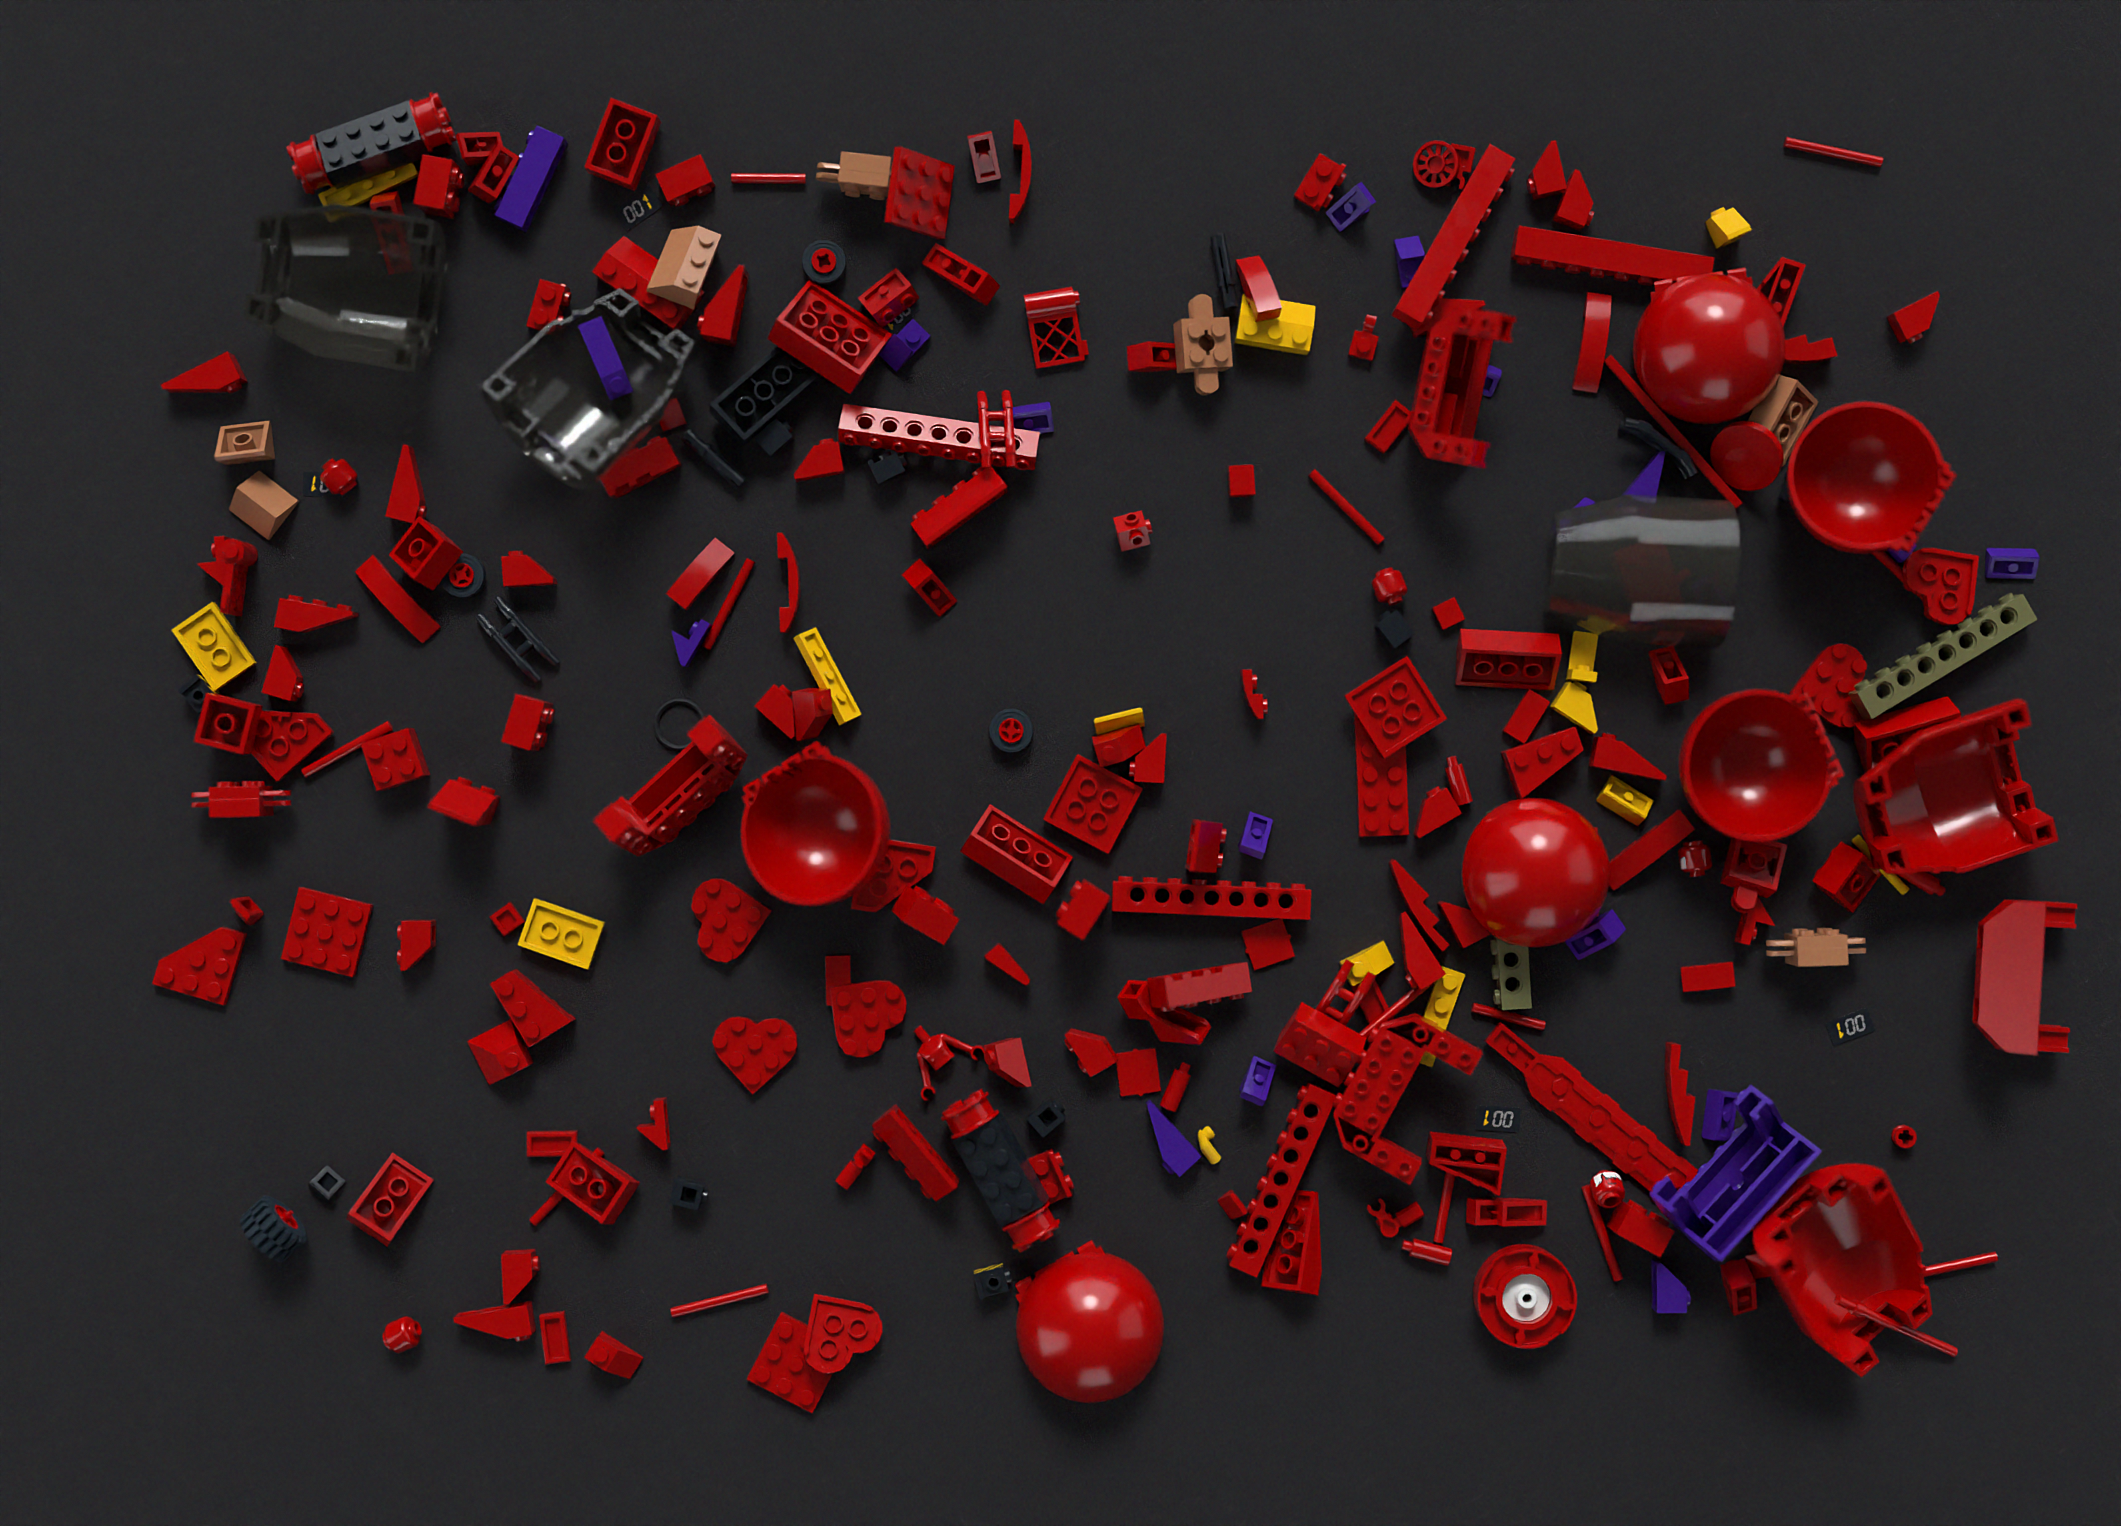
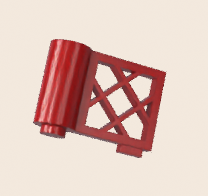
M1071 286L1023 295L1036 369L1085 360L1084 355H1088L1089 352L1087 340H1081L1076 306L1080 305L1078 290L1073 291ZM1072 317L1074 328L1069 335L1056 328L1061 319ZM1057 320L1055 325H1052L1048 321ZM1044 322L1052 328L1044 340L1035 334V323ZM1054 330L1066 337L1059 350L1046 342ZM1074 331H1075L1076 341L1071 338V336H1072V334L1074 333ZM1036 338L1042 342L1039 348L1037 346ZM1068 340L1077 345L1079 356L1068 358L1061 353ZM1045 344L1054 350L1056 354L1051 361L1040 363L1039 351ZM1058 355H1061L1062 357L1065 358V359L1055 360Z
M227 539L219 548V554L226 562L220 613L242 616L248 567L254 565L257 561L258 551L250 543L236 539Z

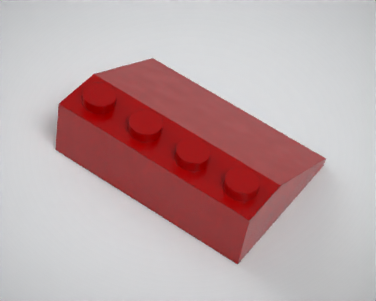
M809 279L776 319L767 339L851 394L887 344L892 334Z

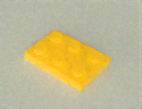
M215 602L209 603L172 629V632L213 691H218L257 664L224 614L220 613V609Z
M534 898L518 946L588 970L605 922Z

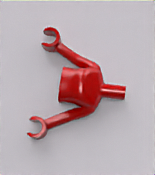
M921 1025L917 1027L913 1032L922 1042L917 1052V1060L924 1084L921 1090L922 1099L928 1101V1098L924 1095V1090L931 1089L936 1095L935 1088L931 1086L927 1062L936 1071L955 1056L946 1043L971 1053L974 1060H978L974 1055V1050L979 1048L984 1053L985 1048L982 1045H968L943 1033L930 1037Z

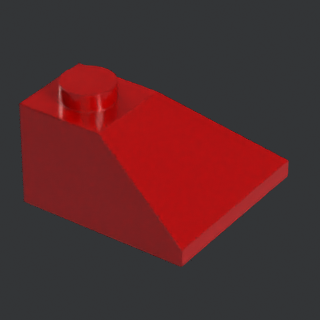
M511 1019L467 1041L489 1085L534 1063L518 1029Z

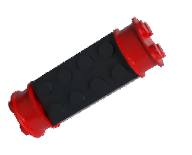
M430 92L429 97L415 102L413 99L316 133L315 135L312 134L310 135V140L302 143L290 142V145L286 148L291 160L295 162L292 170L296 179H302L301 183L306 194L314 195L316 189L328 185L331 188L336 187V189H340L421 160L423 154L430 156V153L433 152V147L447 142L449 145H453L457 138L452 126L448 127V122H451L446 107L441 108L443 104L439 94Z
M981 1088L970 1094L969 1098L963 1102L960 1099L949 1105L948 1109L942 1112L943 1116L940 1119L941 1121L946 1120L953 1133L951 1139H953L955 1147L998 1224L1002 1227L1003 1231L1007 1230L1014 1242L1012 1248L1022 1252L1031 1247L1032 1242L1039 1239L1042 1242L1051 1237L1053 1231L1059 1228L1058 1225L1061 1221L1055 1219L1048 1208L1050 1202L1047 1201L1049 1196L1002 1112L993 1109L987 1098L989 1095L988 1091L983 1092Z

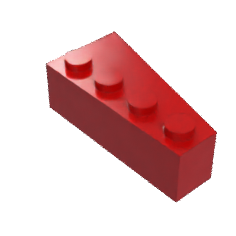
M1248 962L1147 978L1151 1007L1160 1008L1161 1012L1176 1010L1175 1006L1184 1005V1008L1199 1006L1198 1002L1206 1001L1207 1004L1221 1002L1222 997L1229 996V1000L1244 998V993L1252 992Z

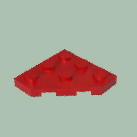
M262 711L251 754L276 781H280L331 736L334 731L316 713Z
M889 840L887 853L881 867L871 881L853 895L851 909L877 912L898 897L906 885L911 887L933 871L936 847Z
M220 927L159 960L152 984L226 1005L247 933L227 927Z

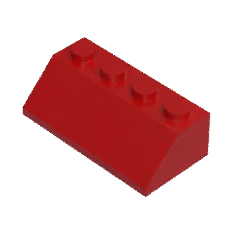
M623 236L605 252L592 271L593 274L678 333L705 295V292L701 290L695 307L692 309L646 291L659 260Z
M992 467L978 468L972 473L973 478L966 483L964 480L960 481L952 488L953 493L947 497L944 494L932 502L933 507L927 512L922 509L912 517L914 521L910 525L928 550L1008 492L1007 485Z
M1460 629L1456 655L1455 685L1554 690L1562 656L1559 634Z
M1946 696L1878 715L1873 719L1854 722V742L1864 773H1867L1916 732L1960 718V710Z
M991 804L960 850L964 855L1042 904L1045 903L1073 858L1067 852Z
M897 1104L873 1122L872 1127L874 1130L872 1133L881 1143L883 1141L887 1143L890 1147L888 1150L890 1155L896 1161L901 1160L906 1166L904 1168L906 1174L912 1180L917 1179L922 1185L920 1190L928 1199L932 1197L935 1201H938L958 1186L959 1178Z

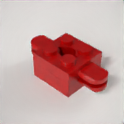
M242 781V787H240V782H217V787H209V792L191 793V798L209 797V802H192L191 808L209 807V817L273 816V806L291 805V800L273 801V796L291 795V790L273 791V786H265V781Z
M1734 837L1731 838L1720 883L1734 888L1731 905L1736 911L1742 913L1749 912L1756 906L1758 896L1768 898L1777 890L1787 849L1786 844L1773 840L1747 841Z

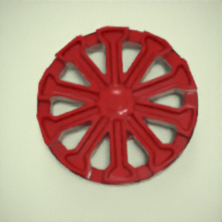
M1435 140L1427 142L1418 149L1414 156V174L1425 186L1431 188L1444 187L1451 183L1458 174L1459 156L1454 147L1444 141ZM1434 145L1437 146L1435 154L1432 150V146ZM1442 147H1447V150L1441 155ZM1424 150H1427L1428 157L1423 155ZM1451 153L1453 154V158L1445 160ZM1423 160L1425 164L1418 165V161ZM1455 164L1454 169L1446 167V165ZM1427 169L1422 176L1419 174L1420 171ZM1443 171L1450 173L1448 179L1446 178ZM1432 174L1431 182L1428 183L1427 179ZM1438 174L1442 180L1441 183H1437Z

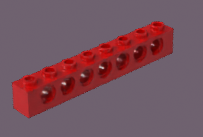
M843 404L839 423V442L847 445L869 446L873 449L884 448L896 452H911L922 456L932 455L949 460L960 459L971 463H981L979 423ZM989 425V432H1004V427ZM1014 428L1016 443L1015 468L1019 470H1035L1040 432ZM990 442L991 464L997 467L1006 466L1005 442Z
M1118 876V881L1113 880L1112 911L1310 920L1312 890L1305 889L1306 884H1291V888H1281V883L1266 882V887H1256V882L1241 881V886H1231L1232 881L1217 880V885H1208L1207 880L1192 879V884H1184L1182 879L1167 878V883L1157 882L1158 878L1143 877V882L1133 881L1131 876ZM1139 887L1143 889L1144 897L1140 901L1131 899L1130 892L1133 888ZM1164 888L1168 891L1169 897L1165 902H1158L1155 899V893L1158 889ZM1186 889L1191 890L1193 893L1192 901L1182 903L1180 901V893ZM1208 891H1215L1217 893L1218 899L1216 903L1207 904L1205 902L1204 896ZM1240 892L1242 894V902L1239 905H1231L1229 902L1231 893ZM1264 893L1267 896V902L1264 906L1259 907L1255 905L1254 897L1256 894ZM1283 894H1289L1292 899L1291 904L1286 908L1279 905V898Z
M1309 1081L1306 1086L1302 1085L1296 1097L1299 1100L1296 1109L1291 1108L1286 1120L1289 1122L1286 1131H1281L1276 1142L1279 1145L1276 1154L1271 1153L1266 1167H1269L1266 1177L1261 1176L1256 1187L1259 1190L1256 1199L1252 1198L1247 1207L1249 1215L1246 1222L1241 1221L1237 1229L1238 1240L1236 1244L1232 1243L1228 1249L1226 1257L1229 1258L1228 1263L1230 1266L1257 1278L1333 1107L1332 1103L1337 1096L1335 1093ZM1308 1104H1314L1317 1107L1316 1113L1313 1116L1304 1115V1108ZM1298 1127H1305L1307 1130L1305 1137L1302 1139L1294 1137V1131ZM1289 1149L1297 1152V1156L1293 1161L1284 1160V1153ZM1278 1172H1284L1287 1175L1286 1181L1282 1184L1274 1182V1176ZM1266 1196H1276V1203L1273 1206L1264 1205V1198ZM1259 1217L1267 1220L1266 1226L1262 1229H1257L1253 1226L1254 1221ZM1246 1241H1255L1257 1243L1256 1248L1253 1251L1244 1250L1243 1246Z

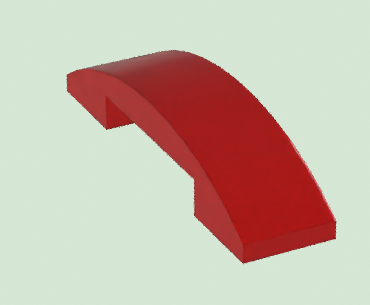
M1014 119L1013 150H1022L1020 194H1010L1009 223L1013 224L1020 216L1027 201L1032 172L1029 141L1020 120Z
M1586 293L1583 312L1584 323L1572 390L1597 393L1607 347L1612 295Z
M777 533L778 558L780 560L788 559L789 607H779L780 632L788 633L795 620L800 601V572L795 553L783 533Z
M374 555L368 558L355 571L378 600L421 643H425L441 628L435 619L393 578L390 571Z

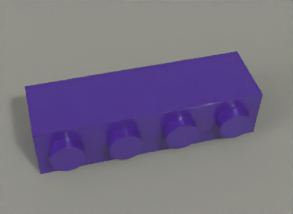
M538 125L534 131L531 130L526 139V144L528 145L524 153L521 152L519 154L520 158L516 163L517 169L514 175L508 177L505 184V189L507 190L503 198L500 197L494 209L496 211L495 216L499 220L527 232L568 145L564 137Z

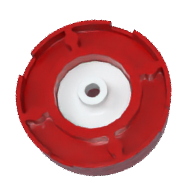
M1515 1244L1504 1247L1487 1258L1475 1278L1473 1299L1478 1316L1496 1338L1510 1346L1524 1349L1545 1346L1549 1344V1341L1567 1330L1575 1315L1577 1291L1574 1280L1567 1268L1553 1254L1541 1247L1530 1244Z

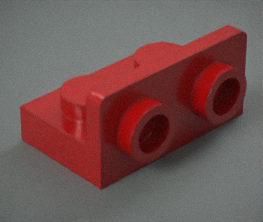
M1319 153L1293 197L1319 212L1322 206L1327 208L1334 197L1330 192L1335 185L1340 187L1347 175L1343 172L1346 165L1343 163L1339 165Z
M895 268L860 295L858 299L877 324L883 328L904 310L911 307L919 299V296L909 281Z
M540 279L526 326L556 336L558 330L561 331L564 325L565 317L562 315L565 306L568 307L571 301L572 293L569 292L570 288L562 283L560 285Z
M1050 1148L1028 1158L1049 1196L1047 1201L1050 1204L1062 1198L1072 1196L1071 1190L1075 1187L1070 1175L1065 1176L1061 1169L1065 1164L1059 1152L1054 1153L1053 1148Z

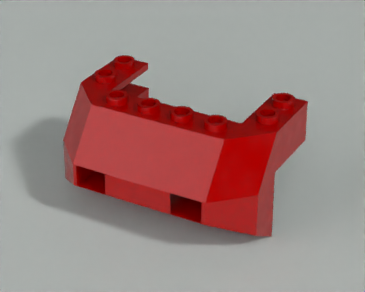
M1457 307L1427 331L1408 430L1423 457L1486 468L1484 460L1486 450L1490 448L1491 443L1473 440L1493 340L1507 343L1512 342L1510 334L1512 324L1516 323L1515 317L1502 313Z
M2018 899L2003 900L1978 923L1972 1022L1996 1049L2005 1052L2037 1055V1051L2069 1053L2067 1045L2070 1028L2061 1027L2060 1025L2039 1024L2044 928L2076 929L2075 909H2077L2078 904Z

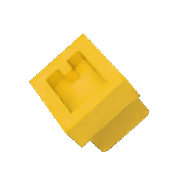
M1580 631L1573 632L1566 680L1586 683L1596 682L1598 672H1593L1598 641L1597 634Z

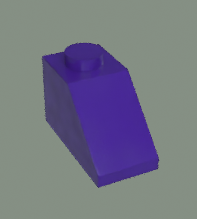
M1613 909L1594 918L1583 931L1565 942L1577 960H1580L1614 943L1626 928Z
M1651 1259L1652 1309L1656 1313H1687V1306H1690L1691 1302L1690 1292L1657 1259Z

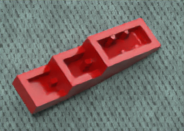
M1676 810L1662 823L1654 826L1639 840L1632 842L1609 861V887L1612 891L1641 872L1695 830L1680 810Z
M1391 859L1388 863L1407 908L1422 931L1443 952L1450 944L1433 928L1439 919L1423 903L1429 894L1395 859Z
M1666 1042L1665 1079L1671 1118L1679 1142L1685 1146H1690L1695 1096L1686 1093L1688 1071L1679 1068L1681 1045Z

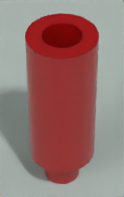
M1456 756L1446 758L1448 767L1445 768L1453 799L1457 806L1473 802L1462 763L1458 764Z
M1926 871L1897 874L1930 895L1936 893L1942 896L1946 890L1945 887L1940 885L1938 878Z
M1182 1062L1179 1070L1174 1069L1160 1102V1106L1176 1112L1191 1077L1188 1074L1191 1067L1190 1064Z
M1415 1238L1412 1239V1242L1403 1240L1401 1245L1402 1250L1409 1251V1256L1448 1266L1452 1256L1451 1248Z

